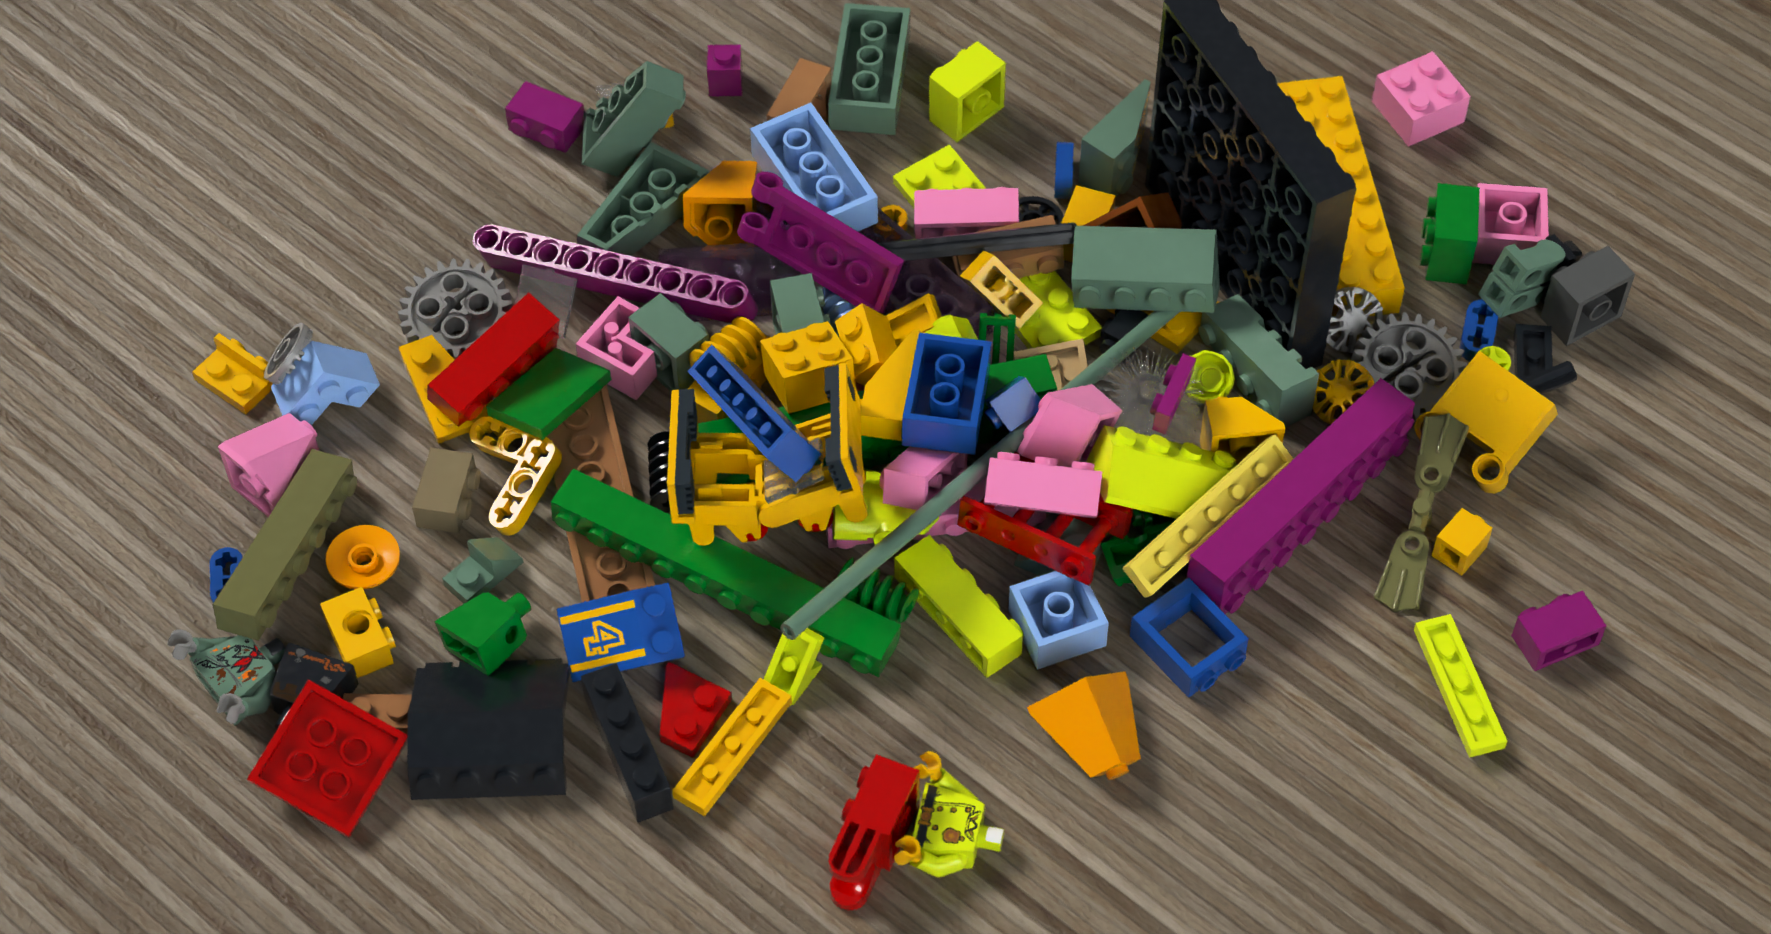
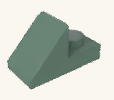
M499 537L469 539L467 545L470 556L444 576L442 580L444 586L465 604L478 595L489 592L524 562L523 558Z

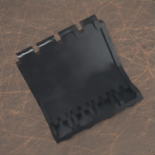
M562 658L535 659V663L529 665L528 659L505 660L489 676L465 661L460 662L459 667H453V662L426 663L425 668H417L408 711L407 769L411 800L566 795L564 717L569 684L568 663H562Z

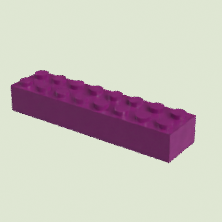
M1380 378L1190 555L1187 578H1190L1224 614L1227 612L1234 613L1242 605L1248 592L1252 589L1255 591L1260 589L1268 579L1269 573L1276 566L1279 568L1283 567L1299 544L1306 545L1323 521L1326 523L1330 522L1336 516L1340 505L1345 500L1352 501L1360 493L1364 482L1370 477L1372 479L1378 477L1385 468L1386 462L1392 456L1398 457L1403 453L1409 443L1407 439L1408 431L1414 423L1412 414L1415 402Z

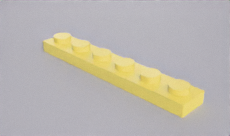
M1276 434L1267 437L1122 568L1144 598L1152 596L1189 562L1190 555L1293 460V457Z

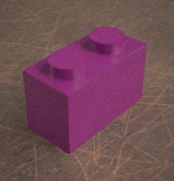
M527 81L523 83L505 107L509 131H512L517 136L537 141L550 149L554 148L567 153L583 131V103Z
M1582 590L1570 596L1569 594H1562L1548 605L1538 609L1531 607L1521 612L1517 617L1512 638L1535 672L1600 645L1606 624Z

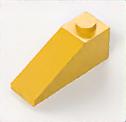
M912 330L865 385L863 399H860L861 436L902 441V417L920 330Z

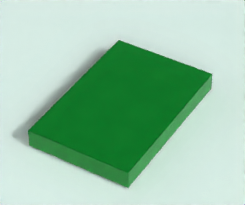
M555 348L486 406L488 416L543 440L612 380L610 370Z

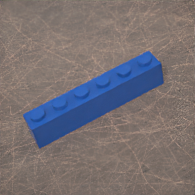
M712 344L687 371L760 452L792 480L797 482L813 468L815 461L822 454L756 384Z

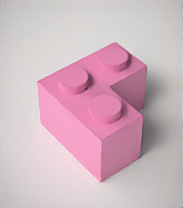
M618 296L577 341V357L610 370L612 380L608 385L637 400L657 377L655 354L653 350L631 339L628 317L640 308Z

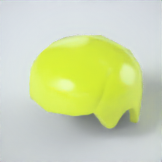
M1203 350L1192 355L1191 357L1196 358L1192 378L1185 391L1189 399L1205 404V400L1222 396L1227 397L1233 389L1235 381L1231 363L1224 355L1209 350Z

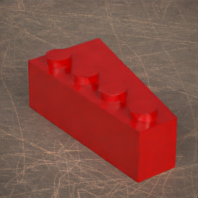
M528 292L427 385V399L458 427L467 420H474L481 413L485 405L498 397L553 349L557 348L560 319Z

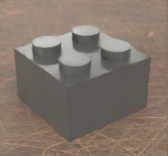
M1609 246L1597 252L1590 251L1580 261L1568 267L1562 266L1552 274L1540 318L1548 326H1551L1552 331L1568 346L1622 316L1635 273Z

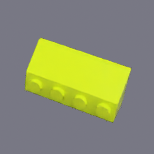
M1103 425L1086 460L1087 463L1095 464V471H1103L1100 493L1104 502L1175 519L1180 517L1237 465L1235 458L1222 450L1213 452L1201 449L1193 443L1185 442L1180 444L1168 441L1160 435L1153 434L1147 436L1136 433L1127 427L1120 426L1115 428Z

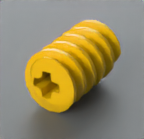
M736 317L731 325H726L721 329V333H715L710 338V341L703 342L700 345V349H694L689 354L690 367L694 365L712 344L734 364L736 363L740 367L745 368L749 364L746 355L751 359H757L759 357L757 347L761 350L760 340L766 339V336L749 319Z

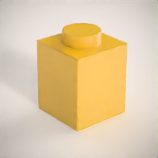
M1461 508L1437 535L1431 556L1462 576L1487 548L1493 528L1480 516L1471 514Z

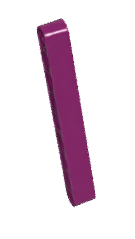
M493 224L480 227L472 239L474 247L488 266L615 297L619 296L645 304L661 293L670 302H677L685 313L732 323L736 317H745L752 321L758 312V306L747 286L739 280Z

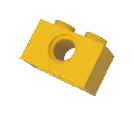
M363 587L320 603L325 622L344 662L354 666L357 678L394 664L390 649L396 647L393 636L388 626L381 629L378 620L383 617L375 598L368 600ZM360 630H366L364 633L355 634Z

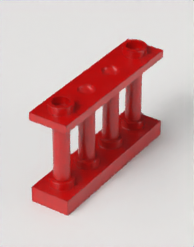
M1020 455V461L1031 463L1035 462L1032 459ZM1100 493L1096 518L1059 514L1046 532H1043L1026 524L1035 513L1033 510L1018 509L1014 516L1011 517L995 510L993 505H985L984 497L978 502L964 495L960 499L957 525L1089 586L1093 580L1097 557L1093 552L1107 533L1120 539L1126 536L1130 530L1133 509L1104 502ZM1074 518L1094 526L1079 547L1059 539Z

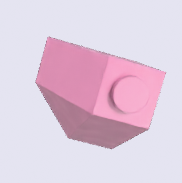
M288 413L221 443L218 449L231 487L269 517L311 449L319 450L316 441L318 436L316 430L306 420L300 422L292 414Z

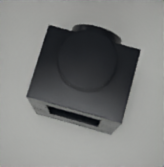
M1115 309V318H1109L1101 330L1103 342L1099 348L1102 354L1142 322L1149 314L1141 310ZM1137 349L1126 357L1122 363L1127 365Z

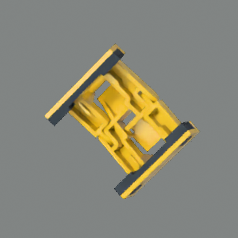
M843 363L824 368L825 393L830 401L831 413L795 425L822 454L817 460L826 457L827 465L822 468L811 469L797 482L769 461L744 433H699L694 389L672 390L667 475L672 524H688L693 541L698 545L705 546L714 541V525L726 526L743 543L762 539L767 534L768 527L775 528L796 520L808 532L824 531L833 523V507L839 505L843 510L847 520L854 523L865 520L867 517V506L864 501L863 484L866 482V471L862 460L861 401L847 364ZM717 473L749 474V479L755 480V482L746 484H716Z

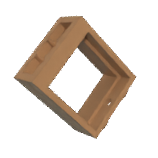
M800 58L767 113V121L812 103L822 119L827 123L829 119L828 101L832 83L831 68Z

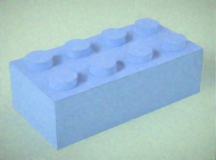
M812 103L750 128L753 158L763 172H771L779 176L783 181V187L857 232L878 223V196Z

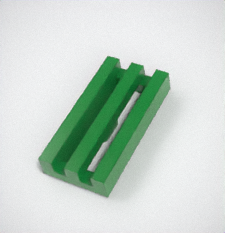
M980 313L979 340L986 341L987 325H994L992 364L999 363L1001 326H1008L1006 362L1014 360L1016 315L1009 314V317H1002V314L987 316V313Z

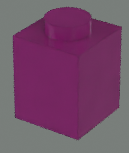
M708 45L707 78L709 96H742L743 68L741 45Z

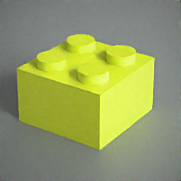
M977 41L969 48L962 49L946 65L935 69L931 76H929V121L954 141L959 142L1004 107L1006 62Z

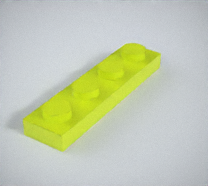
M1449 614L1415 623V635L1469 758L1505 749L1508 741L1452 615Z

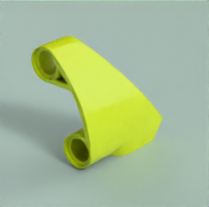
M865 469L866 482L863 484V495L867 506V517L861 522H851L847 520L840 506L836 505L833 509V540L867 541V538H873L876 545L917 510L884 504L883 489L880 488L879 484L881 473ZM939 517L935 519L931 524H929L918 535H925L929 531V529L939 520Z

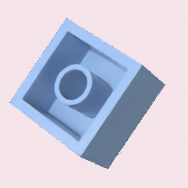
M1053 571L1009 586L1008 610L1023 631L1024 644L1037 670L1107 645L1109 622L1090 585L1088 586L1075 579H1071L1058 571Z

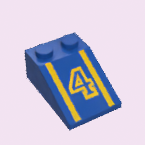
M669 582L556 609L572 683L581 681L582 675L617 663L620 672L685 657Z

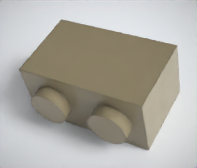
M430 448L412 506L417 527L460 533L463 520H468L471 514L472 501L470 496L472 490L478 489L481 478V471L476 468L473 453Z

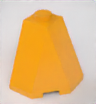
M722 161L683 194L684 229L694 237L697 235L709 246V251L719 259L754 260L755 244L742 240L737 230L743 214L747 212L757 213V199L751 194L753 183L758 174L756 161Z
M1125 671L1084 677L1027 707L1029 714L1091 778L1106 775L1108 780L1118 778L1130 772L1128 765L1141 759L1129 680Z

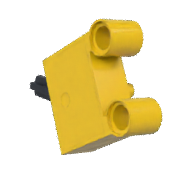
M1478 351L1434 407L1417 418L1414 428L1416 435L1420 441L1425 416H1440L1449 413L1458 421L1468 425L1469 431L1466 437L1488 452L1478 456L1472 464V473L1478 487L1486 493L1495 494L1501 492L1508 483L1511 471L1558 415L1555 404L1542 394L1576 381V371L1570 361H1566L1520 380L1481 351ZM1488 467L1500 469L1498 476L1492 480L1481 478V474Z

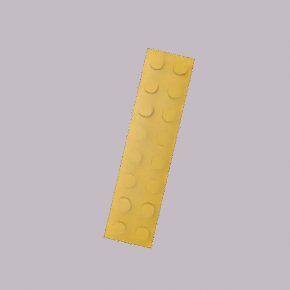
M1343 76L1277 83L1284 94L1293 99L1297 111L1305 121H1309L1313 125L1317 137L1325 147H1329L1333 151L1337 163L1345 173H1349L1353 177L1356 184L1352 216L1350 217L1336 291L1345 287L1363 288L1373 294L1383 308V315L1399 313L1405 287ZM1355 293L1354 306L1360 303L1362 294ZM1345 295L1342 296L1341 300L1344 306L1348 305ZM1370 302V303H1369L1364 309H1362V310L1364 311V310H1365L1366 308H1368L1372 303ZM1335 304L1331 316H1336L1339 311V307Z

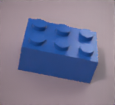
M919 332L902 417V446L975 455L990 372L991 341Z

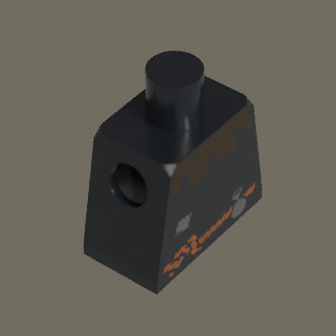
M289 642L284 651L269 695L274 711L280 714L275 724V729L279 728L308 679L343 698L344 693H353L359 684L354 666Z

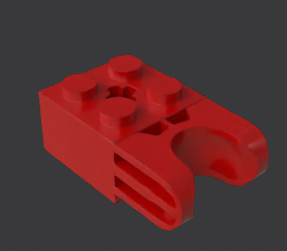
M877 754L870 767L864 766L857 781L859 791L855 799L849 798L844 806L841 816L844 824L829 854V871L833 876L830 882L831 900L837 907L845 910H857L863 907L881 870H891L895 861L894 856L901 848L897 847L895 842L907 835L919 809L920 770Z

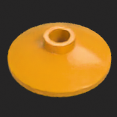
M359 525L344 530L332 540L326 552V566L330 576L338 584L350 589L363 587L364 590L381 585L394 574L400 562V549L394 536L387 530L374 525ZM365 561L370 562L366 565H360L362 562Z

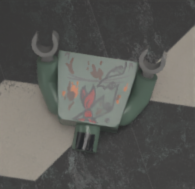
M180 629L174 630L171 633L167 645L175 646L172 652L173 657L176 660H182L187 654L192 656L189 659L196 677L218 704L216 712L219 714L224 712L227 715V722L235 726L247 716L263 714L267 711L271 704L269 697L270 689L276 676V670L273 666L281 661L286 649L279 638L276 637L259 648L252 639L240 635L210 639L193 638L190 633Z

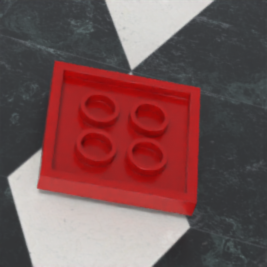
M308 679L249 774L247 781L350 838L407 744L408 735Z

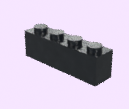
M617 663L582 675L581 681L585 701L637 823L673 810L671 787Z

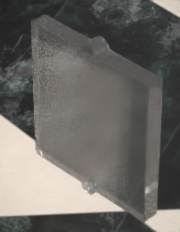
M524 264L522 265L515 304L528 292L560 319L558 335L559 338L563 339L567 333L577 279L555 273L553 268L544 270Z
M819 437L810 442L822 455L815 461L813 468L797 482L792 480L771 461H764L765 500L768 504L792 493L797 494L800 490L824 480L823 444Z

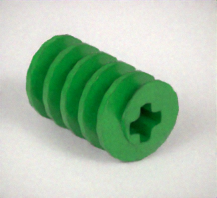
M854 557L845 563L838 576L854 564ZM876 569L844 597L901 624L911 614L918 599L919 589L914 587L906 595V583L904 581H901L894 589L892 588L893 576L889 574L880 582L881 570Z

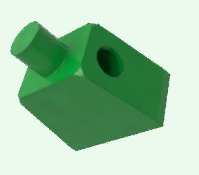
M487 592L478 595L435 621V624L447 651L489 676L526 640L527 633L521 618L531 611V605L527 598L519 592L506 602Z

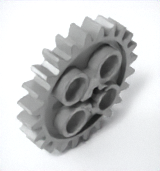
M454 258L450 262V267L445 268L439 261L437 262L438 271L433 272L428 267H425L426 277L424 279L418 276L413 277L416 287L406 286L404 288L408 298H400L402 310L398 311V315L402 322L400 324L402 332L407 334L406 339L408 343L432 335L456 359L510 310L513 305L512 301H510V291L505 289L504 279H497L494 269L488 270L485 273L484 265L481 262L473 269L469 259L464 261L462 267L457 266ZM461 288L457 292H450L452 289ZM480 307H487L484 311L475 312ZM429 312H437L435 315L425 316ZM455 331H463V332H462L461 334H459V335H456V336H452V335H451V334H452L453 332H455Z
M1403 312L1399 321L1396 320L1393 314H1389L1385 323L1377 319L1373 329L1370 327L1365 329L1362 334L1363 338L1359 337L1355 345L1358 350L1354 351L1351 360L1365 367L1372 375L1375 383L1380 378L1387 380L1397 376L1389 384L1401 393L1403 392L1398 386H1404L1411 391L1412 394H1403L1415 402L1412 414L1413 424H1415L1419 415L1430 411L1467 366L1466 362L1457 361L1461 358L1464 350L1452 348L1457 338L1451 337L1446 339L1444 337L1447 330L1446 326L1438 331L1435 330V319L1433 318L1427 324H1423L1421 314L1419 313L1414 321L1409 320L1406 312ZM1406 342L1416 344L1419 350L1410 348ZM1428 353H1432V354H1433L1432 356H1429V357H1427L1426 359L1424 358V359L1421 360V358H1422L1423 356H1425L1426 354H1428ZM1378 358L1386 359L1391 366L1381 364ZM1419 362L1416 369L1412 367L1414 364ZM1402 367L1405 368V370L1398 375ZM1355 368L1354 371H1353V374H1356V375H1361V374H1362V373H1361L1358 369H1356V368ZM1427 370L1435 371L1440 378L1431 376ZM1364 383L1356 387H1368V383Z

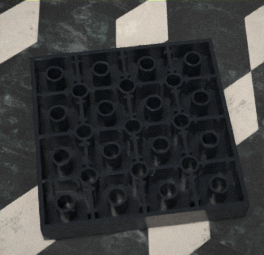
M1164 0L1145 186L1152 195L1169 193L1183 223L1181 229L1216 230L1220 290L1226 299L1239 294L1263 318L1265 329L1268 332L1274 329L1282 337L1283 347L1287 351L1295 349L1302 356L1300 364L1305 369L1319 367L1322 365L1347 232L1350 217L1352 216V206L1356 193L1355 181L1337 163L1333 151L1329 147H1325L1320 141L1313 125L1309 121H1305L1300 115L1293 99L1284 94L1278 86L1274 74L1264 68L1258 60L1254 48L1244 42L1239 35L1237 26L1232 21L1229 22L1221 12L1217 0Z

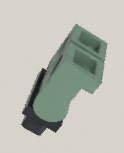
M1555 234L1547 236L1545 240H1540L1536 246L1520 250L1515 244L1505 246L1492 268L1494 271L1490 272L1478 295L1499 318L1536 306L1540 301L1544 304L1552 274L1562 266L1568 267L1578 262L1582 256V251L1572 241L1561 242Z

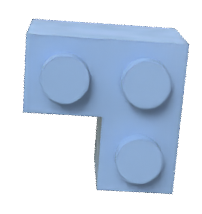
M311 341L303 348L302 351L305 354L301 357L302 359L300 361L295 359V369L292 370V373L290 375L287 373L283 382L279 385L273 384L271 389L282 416L290 413L300 422L306 420L312 425L331 402L360 408L380 386V383L367 353Z

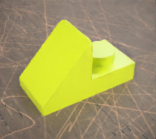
M809 628L804 630L794 640L788 639L782 633L764 677V680L792 695V704L790 706L797 702L823 665L816 658L825 637Z

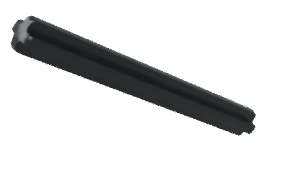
M1073 222L879 242L877 244L899 256L904 261L977 254L983 250L986 252L1074 244V230L1077 224Z

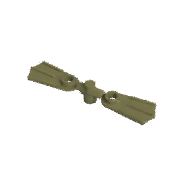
M1449 413L1440 416L1424 417L1415 470V483L1420 490L1412 507V517L1408 528L1410 531L1402 533L1397 538L1374 594L1375 600L1381 602L1393 612L1420 608L1429 553L1428 539L1421 532L1425 533L1426 527L1432 522V504L1435 493L1440 492L1446 487L1469 431L1468 425L1458 421ZM1430 471L1438 474V478L1432 481L1427 480L1424 476ZM1408 541H1416L1419 546L1415 550H1409L1405 547V544Z

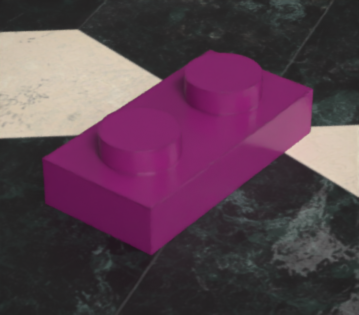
M1183 353L1177 366L1170 364L1163 381V385H1166L1167 389L1164 395L1157 393L1150 409V414L1155 415L1152 430L1166 435L1192 378L1196 358Z

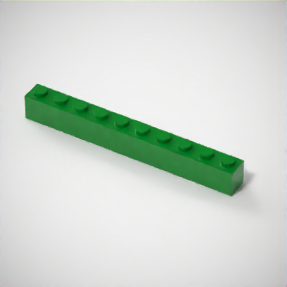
M572 469L551 501L552 520L563 530L578 532L586 536L596 546H607L619 552L624 559L630 562L645 563L651 566L657 575L663 578L671 577L683 583L694 593H704L715 598L723 607L742 611L763 626L771 625L781 630L780 626L824 589L714 536V541L711 544L705 546L698 545L692 539L688 524H672L670 514L576 469ZM844 597L808 627L825 637L819 650L821 654L830 658L837 657L849 663L856 671L863 674L870 673L876 677L880 676L899 644L901 631L900 624Z

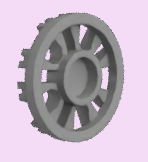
M1345 287L1336 291L1334 304L1339 307V311L1336 316H1331L1330 323L1336 322V325L1330 326L1326 343L1338 351L1353 353L1355 350H1358L1355 347L1357 343L1356 337L1358 334L1364 333L1365 325L1373 329L1375 322H1368L1367 317L1375 313V321L1377 319L1382 320L1383 308L1377 298L1367 290L1360 287ZM1355 293L1362 294L1360 303L1354 306ZM1344 295L1348 304L1345 306L1341 300V297ZM1371 302L1372 304L1363 311L1362 309ZM1341 330V336L1335 343L1330 336ZM1350 335L1348 345H1345L1347 341V336Z
M300 322L286 334L266 366L264 379L279 385L283 382L287 373L289 375L292 373V370L295 369V359L298 361L302 359L301 357L305 354L302 351L303 348L311 342L312 329Z

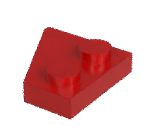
M668 662L665 672L659 734L660 742L694 758L732 701V693Z

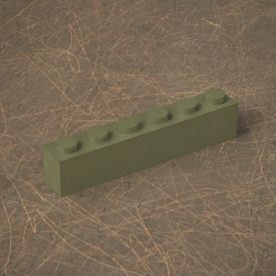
M311 449L213 603L217 629L259 641L266 628H270L274 624L278 608L283 601H287L290 598L293 585L299 574L306 572L310 557L315 548L322 546L328 527L332 522L338 520L344 501L355 492L357 477L354 476L351 459Z

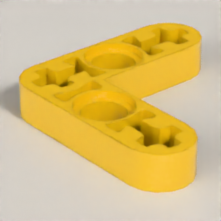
M481 417L470 428L469 437L471 441L482 452L516 465L489 512V521L499 533L506 536L514 535L524 527L557 471L562 460V453L554 442L547 437L542 440L492 417ZM493 431L498 437V441L493 437H483L485 433L490 434ZM523 439L522 446L517 451L508 452L509 444L513 440ZM547 453H549L546 458H545V457H540V458L538 459V457H539L541 454L546 455ZM533 468L536 472H537V470H539V473L536 474V473H535L533 470H531V469ZM533 480V485L529 491L522 494L518 493L519 485L523 481ZM515 499L520 504L518 505L515 501L512 503V500ZM511 514H513L510 519L505 518V519L502 521V518H503L505 515H506V516H510Z

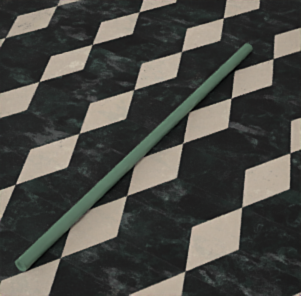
M1153 311L1061 390L1090 384L1095 385L1180 312ZM1036 415L1008 433L780 626L782 633L788 639L794 640L987 476L990 457L997 458L998 452H1016L1024 438V430L1032 423Z

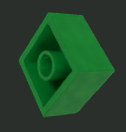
M1438 183L1435 197H1428L1426 217L1430 218L1423 219L1421 238L1425 239V244L1427 245H1422L1420 254V266H1426L1425 280L1467 285L1478 242L1480 187Z

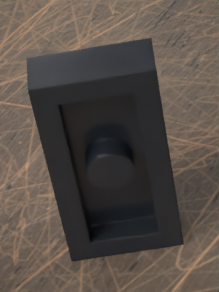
M1516 324L1514 329L1515 376L1522 380L1553 367L1552 327Z

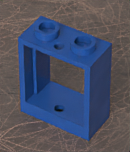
M1187 578L1145 607L1131 619L1130 637L1188 698L1199 690L1201 692L1208 690L1217 681L1218 676L1227 670L1230 672L1236 670L1246 659L1249 638L1190 578ZM1191 610L1225 644L1194 667H1191L1159 633Z

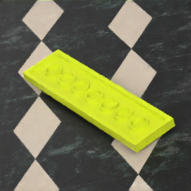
M950 144L893 175L894 185L913 208L914 190L986 189ZM1056 271L1047 274H1034L1019 279L1043 302L1020 329L1015 327L1016 335L1028 349L1083 339L1084 344L1087 345L1101 337L1103 327L1087 308H1074L1073 292Z

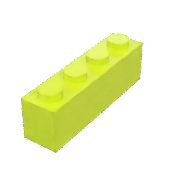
M928 535L894 558V577L899 583L901 581L906 583L908 593L914 587L919 589L918 604L986 678L1022 655L1024 634L1019 624L1012 618L1008 620L1000 611L995 598L991 594H984L970 571L966 568L961 569L955 563L951 552L944 544H938Z

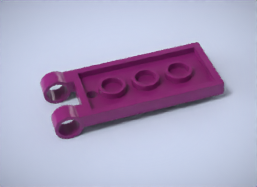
M771 172L758 173L753 183L751 194L758 201L767 203L774 207L769 222L763 215L756 212L743 214L737 230L739 237L748 243L755 244L802 274L812 273L815 282L857 307L863 303L883 314L904 260L783 187L782 179Z

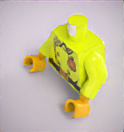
M927 751L920 755V759L927 764L928 768L923 764H919L914 768L920 770V779L930 777L931 783H925L913 836L906 835L895 842L897 847H901L904 850L894 856L895 862L898 865H905L910 862V865L936 878H940L961 871L963 868H972L978 848L1000 852L1004 829L983 825L985 804L979 801L972 792L949 772L941 768V759L935 752Z

